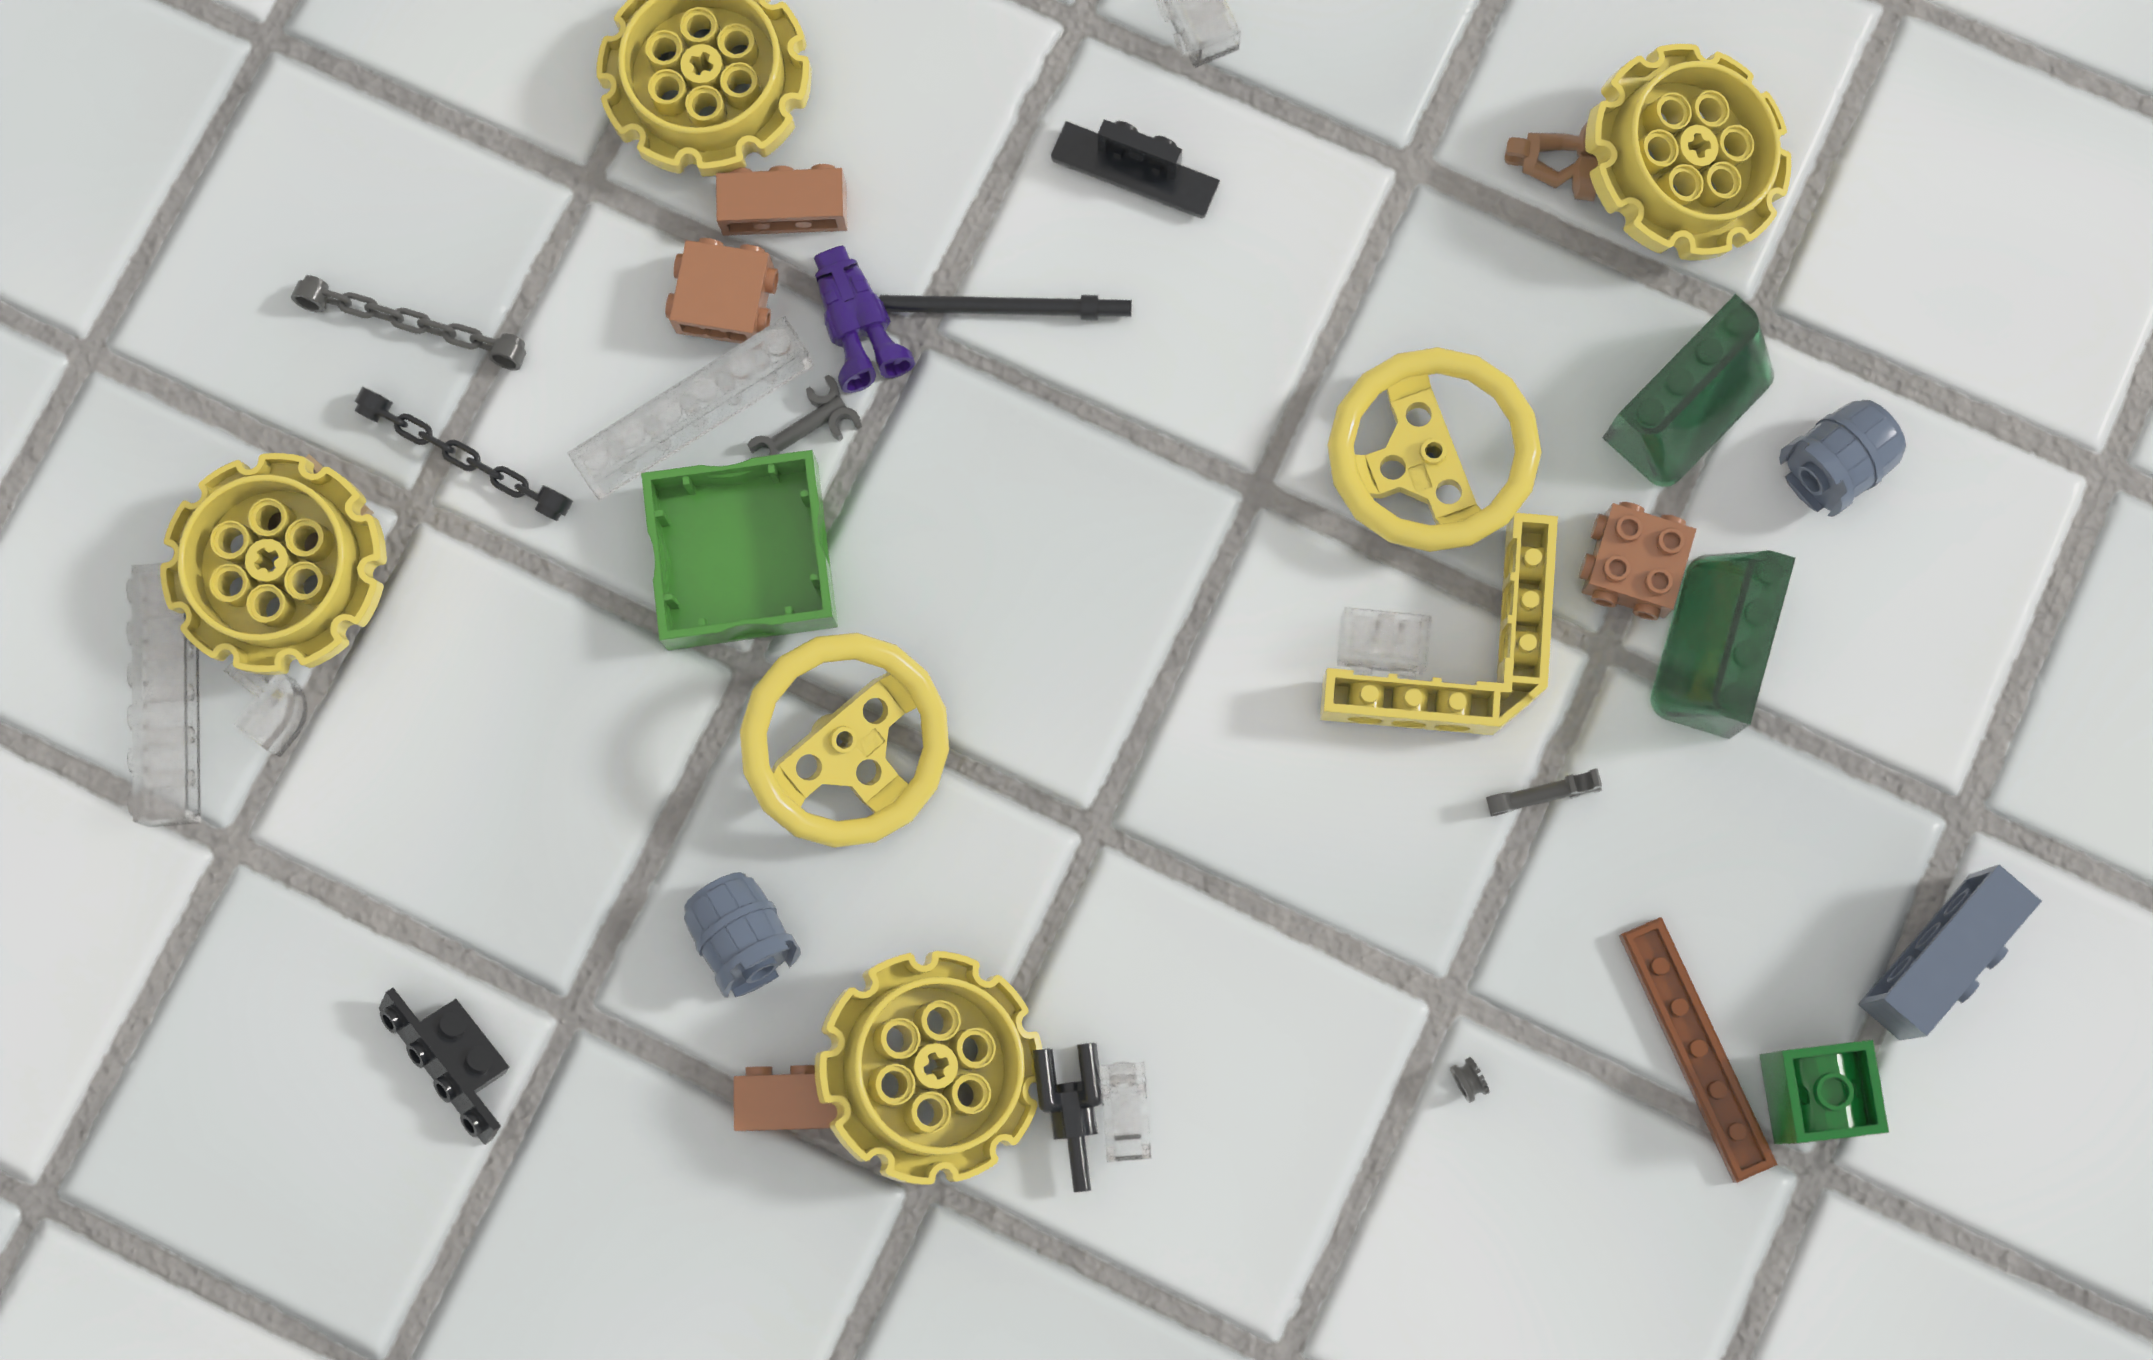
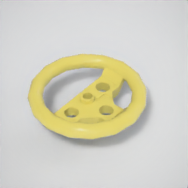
M1440 347L1398 353L1363 373L1337 406L1327 444L1333 485L1354 518L1389 543L1427 552L1471 546L1506 526L1532 493L1542 454L1535 413L1513 379L1477 355ZM1441 374L1468 380L1493 397L1510 422L1515 453L1508 481L1490 505L1482 510L1475 501L1432 391L1428 375ZM1386 390L1391 411L1397 424L1386 448L1370 454L1355 455L1354 443L1361 417L1376 397ZM1421 408L1430 414L1431 419L1426 425L1417 427L1407 421V413L1412 409ZM1433 453L1435 458H1430L1426 454ZM1388 461H1397L1404 466L1405 473L1400 478L1391 480L1385 478L1380 469ZM1452 485L1460 491L1461 497L1453 504H1445L1439 501L1436 491L1441 486ZM1401 492L1428 504L1436 525H1427L1401 519L1374 501L1373 498L1382 499Z
M860 633L815 637L780 656L753 688L740 728L743 774L762 810L793 836L833 848L875 843L912 822L938 789L949 752L946 707L928 672L897 645ZM858 660L883 668L888 672L870 681L833 714L820 717L814 723L811 732L780 757L772 769L770 768L767 731L776 702L797 677L822 663ZM877 698L883 706L882 715L878 720L868 722L864 718L863 707L868 700ZM917 708L921 718L923 748L914 777L907 783L897 774L885 758L888 729L905 713ZM840 732H842L839 735L842 743L838 746L836 743L837 735ZM804 755H813L817 762L815 773L809 778H800L796 771L798 760ZM871 759L876 766L875 777L870 782L861 783L856 775L857 767L862 761ZM822 784L849 786L859 800L873 814L865 818L835 821L808 813L801 806L805 799Z

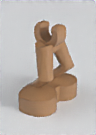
M1587 122L1582 127L1579 136L1564 133L1530 132L1527 139L1509 138L1505 151V163L1523 166L1522 173L1534 177L1553 188H1557L1572 178V191L1575 200L1592 202L1595 200L1596 191L1591 181L1590 171L1598 166V161L1593 154L1588 153L1585 149ZM1570 150L1576 151L1578 155L1575 163L1559 172L1538 160L1540 152Z

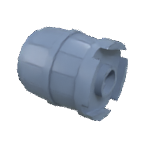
M1871 400L1852 401L1834 413L1822 418L1807 434L1797 437L1782 448L1779 461L1780 465L1787 461L1791 472L1785 478L1796 495L1812 510L1819 512L1821 509L1826 508L1830 511L1827 516L1834 517L1850 506L1855 497L1879 484L1882 478L1900 463L1906 449L1905 436L1897 421L1881 405Z
M731 873L714 880L697 891L684 906V921L695 942L696 950L701 957H704L714 972L715 982L722 995L728 998L730 990H732L735 997H739L772 982L779 977L775 970L778 966L786 961L790 968L801 955V950L793 936L786 933L773 902L767 899L754 879L747 877L744 873Z

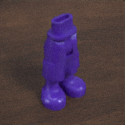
M837 246L815 255L814 261L818 268L815 277L825 310L824 323L831 342L843 347L845 353V362L838 375V383L842 391L845 393L859 392L871 386L875 381L876 372L860 340L862 336L869 338L874 350L877 366L883 377L896 378L909 372L915 366L912 352L890 339L886 329L891 320L883 305L884 303L877 294L873 293L865 275L858 267L857 261L849 258L845 246Z

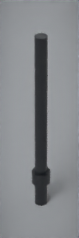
M880 295V299L884 303L883 305L887 312L1081 316V320H1098V316L1131 317L1132 300L1098 299V295H1081V299Z

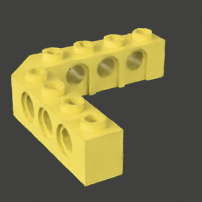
M1516 513L1506 525L1496 683L1477 681L1474 685L1441 682L1442 678L1433 677L1431 681L1397 678L1398 674L1391 673L1387 677L1353 675L1354 670L1327 668L1322 683L1320 720L1494 735L1535 701L1548 687L1558 516Z

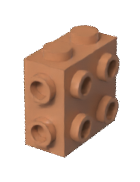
M700 238L698 242L686 240L683 254L678 253L674 262V278L677 279L675 294L669 293L665 307L666 318H669L676 334L759 347L761 333L767 334L770 326L771 310L766 308L769 293L775 294L779 279V271L774 268L769 253H766L764 249L749 244H743L740 248L724 246L722 242L711 238Z
M1620 502L1619 505L1613 503L1605 515L1598 513L1590 538L1597 540L1593 555L1586 553L1580 568L1579 578L1585 580L1581 593L1592 596L1591 601L1601 606L1616 607L1619 604L1632 608L1633 614L1643 619L1658 620L1659 617L1665 618L1674 609L1697 529L1686 526V521L1677 516L1661 515V517L1644 513L1645 509L1634 503Z

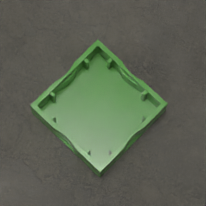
M813 450L755 457L726 466L696 465L641 473L647 532L650 536L655 556L653 587L659 641L668 651L838 627L819 467Z

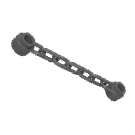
M306 275L303 280H299L291 295L294 303L312 312H323L326 303L338 306L342 312L366 319L374 316L390 321L394 327L411 333L422 334L428 332L443 337L447 343L471 350L478 347L490 351L488 354L489 359L496 365L508 370H519L526 356L525 342L515 335L503 333L500 338L493 339L483 336L475 328L458 323L442 324L430 320L424 313L411 309L398 308L394 310L378 305L374 299L352 292L340 294L328 290V284L315 276ZM350 299L367 303L364 305L366 312L349 308L352 306ZM402 314L419 318L417 320L419 328L403 324L404 316ZM454 329L472 334L469 337L471 343L454 339L457 336Z

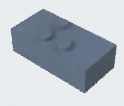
M2000 864L1969 874L1858 1005L1899 1041L1928 1036L1957 1000L1963 1003L1977 990L1980 983L1976 978L1986 967L1988 969L1994 968L2005 957L2008 949L2004 945L2042 900Z

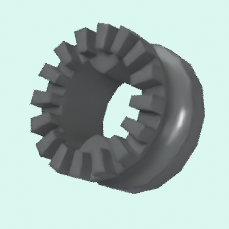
M1471 1057L1465 1059V1064L1462 1067L1457 1065L1450 1067L1458 1088L1469 1103L1475 1101L1477 1093H1482L1483 1095L1490 1093L1487 1082L1482 1080L1484 1076H1478L1481 1070Z

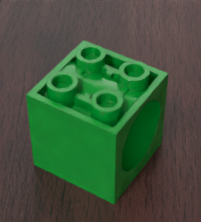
M1873 1040L1759 1054L1774 1144H1798L1889 1133Z

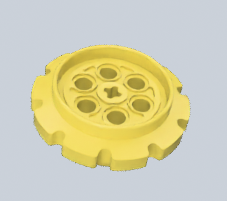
M627 0L614 16L619 32L613 36H604L602 39L596 67L597 78L601 87L610 89L608 93L601 97L603 108L613 128L623 142L629 143L633 140H639L637 149L640 156L661 169L681 174L686 166L694 164L697 165L701 176L704 177L716 176V173H728L741 167L745 168V158L749 153L756 152L762 157H767L774 152L795 129L794 120L790 112L796 108L803 109L806 107L812 78L808 57L798 55L807 47L804 33L797 18L787 4L779 2L772 5L769 4L771 0ZM699 30H710L709 34L705 37H693ZM738 45L748 46L740 54L730 53ZM666 52L676 53L669 60H659L660 56ZM740 84L751 85L744 93L733 92L734 88ZM668 91H678V94L673 99H661ZM711 106L716 108L711 115H698L700 110L705 107Z
M1692 44L1660 46L1648 54L1646 60L1642 56H1636L1617 70L1601 88V93L1606 100L1601 101L1590 111L1586 127L1585 149L1588 153L1593 154L1598 161V166L1590 171L1594 189L1609 214L1620 212L1625 217L1626 223L1623 227L1625 233L1656 253L1661 254L1674 246L1678 251L1679 258L1682 260H1708L1720 257L1731 251L1732 244L1739 248L1758 237L1777 215L1772 202L1787 194L1791 176V153L1782 149L1780 144V137L1787 133L1785 122L1770 93L1767 91L1760 93L1752 85L1754 75L1733 58L1717 51L1706 59L1701 55L1699 47ZM1661 113L1665 116L1667 122L1663 119ZM1648 150L1653 154L1654 159L1649 155ZM1673 185L1676 186V188L1678 189L1679 194L1675 191Z
M266 453L259 456L258 464L252 469L245 463L235 460L218 468L199 482L198 486L202 492L201 498L195 503H190L186 500L182 501L169 523L164 544L173 548L174 555L169 562L162 563L160 566L161 585L167 607L177 613L186 614V619L180 626V630L195 647L218 661H224L229 655L233 654V666L236 669L261 675L287 674L291 662L295 659L298 660L299 664L313 668L330 660L348 647L347 629L351 625L365 627L378 606L384 585L373 578V572L376 567L387 562L385 539L379 520L370 514L361 515V508L366 503V498L349 480L327 466L314 474L313 462L303 456L286 453ZM281 512L280 524L275 529L269 530V519L275 513ZM317 532L318 542L316 546L306 551L304 547L306 538L310 534ZM243 535L244 542L242 547L232 553L231 543L233 539ZM278 557L273 563L272 559ZM317 575L318 583L316 588L312 592L305 594V581L310 576ZM241 577L243 584L240 592L231 596L230 586L236 578ZM278 597L280 601L279 609L274 615L268 617L266 612L267 605L273 598Z
M934 951L926 955L924 965L918 964L912 953L902 954L885 960L863 973L865 981L863 992L854 987L843 990L824 1020L821 1030L823 1034L831 1039V1047L828 1051L818 1052L815 1055V1082L819 1101L822 1104L832 1103L837 1108V1116L830 1122V1128L843 1147L860 1162L869 1161L873 1156H878L881 1160L880 1173L887 1178L909 1184L931 1185L935 1182V1177L939 1170L945 1173L946 1179L950 1182H958L976 1176L997 1164L996 1147L999 1142L1005 1146H1012L1020 1141L1030 1126L1037 1110L1038 1103L1030 1097L1028 1091L1029 1086L1032 1083H1036L1032 1050L1042 1049V1044L1038 1032H1027L1022 1027V1019L1028 1014V1007L1017 991L1002 976H991L986 981L980 978V964L972 958L946 951ZM931 1010L937 1011L943 1019V1028L939 1034L932 1032L927 1025V1017ZM891 1028L899 1030L903 1036V1046L898 1052L891 1050L886 1041L887 1033ZM967 1037L973 1039L978 1047V1054L974 1061L968 1060L963 1054L962 1046ZM935 1060L937 1068L932 1070V1074L926 1075L923 1067L929 1061ZM887 1073L895 1076L899 1085L898 1092L892 1098L885 1095L881 1087L882 1079ZM963 1082L967 1083L973 1091V1100L968 1107L962 1105L957 1096L959 1086ZM923 1100L931 1104L934 1112L933 1119L928 1125L920 1122L917 1116L918 1106Z

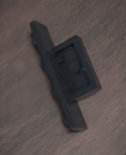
M1104 119L1098 133L1065 121L1051 153V160L1055 163L1199 218H1205L1220 183L1219 179L1182 166V149L1177 147L1176 143L1163 136H1154L1152 138L1139 133L1133 125L1124 121L1113 123Z
M394 988L386 991L379 1006L380 1018L385 1027L391 1033H397L407 1045V1053L412 1062L419 1068L424 1067L434 1080L433 1085L440 1098L447 1103L451 1102L461 1115L460 1120L465 1130L472 1137L478 1136L484 1145L492 1141L501 1125L476 1093L503 1076L509 1069V1065L457 999H454L422 1021H419Z

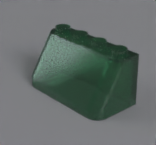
M1735 294L1622 409L1602 437L1651 483L1661 487L1676 484L1771 386L1774 379V369L1756 312Z
M1769 550L1701 555L1688 565L1650 697L1652 708L1658 716L1671 722L1728 739L1751 725L1795 563V557Z

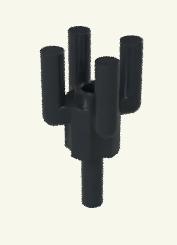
M1097 1043L1077 1045L1081 1081L1057 1084L1053 1049L1032 1050L1039 1107L1043 1112L1050 1113L1053 1140L1067 1138L1074 1193L1091 1190L1085 1136L1098 1134L1095 1107L1099 1106L1103 1101Z

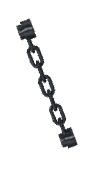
M362 386L355 399V402L358 403L354 410L355 412L378 423L381 416L394 423V429L400 436L417 445L432 443L442 449V455L445 460L465 471L479 469L490 475V481L495 488L512 497L529 496L538 502L535 507L536 511L555 521L559 520L561 514L566 516L573 503L572 499L545 485H542L539 493L529 489V483L524 476L505 466H498L494 469L481 463L479 453L473 448L457 440L443 442L432 436V429L427 423L407 413L395 416L389 412L393 404L392 401ZM404 420H408L423 428L426 432H418V435L423 439H419L401 429V427H408V423ZM452 446H456L474 457L466 459V462L470 465H466L449 455V453H456V449ZM500 472L522 483V485L517 483L514 486L518 492L497 481V479H504V475Z

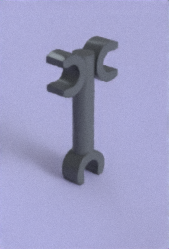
M827 375L824 378L830 391L826 396H818L811 387L806 388L808 399L812 405L817 407L816 410L771 438L763 435L756 436L747 445L752 453L762 447H766L770 450L769 455H777L827 422L834 438L840 441L844 438L838 428L839 422L849 419L859 429L862 427L861 420L855 410L846 407L839 396L837 382L833 377Z
M1591 769L1583 774L1567 775L1564 780L1515 792L1488 796L1486 799L1492 817L1512 812L1515 809L1568 796L1570 799H1573L1582 794L1597 793L1602 791V783L1598 769Z

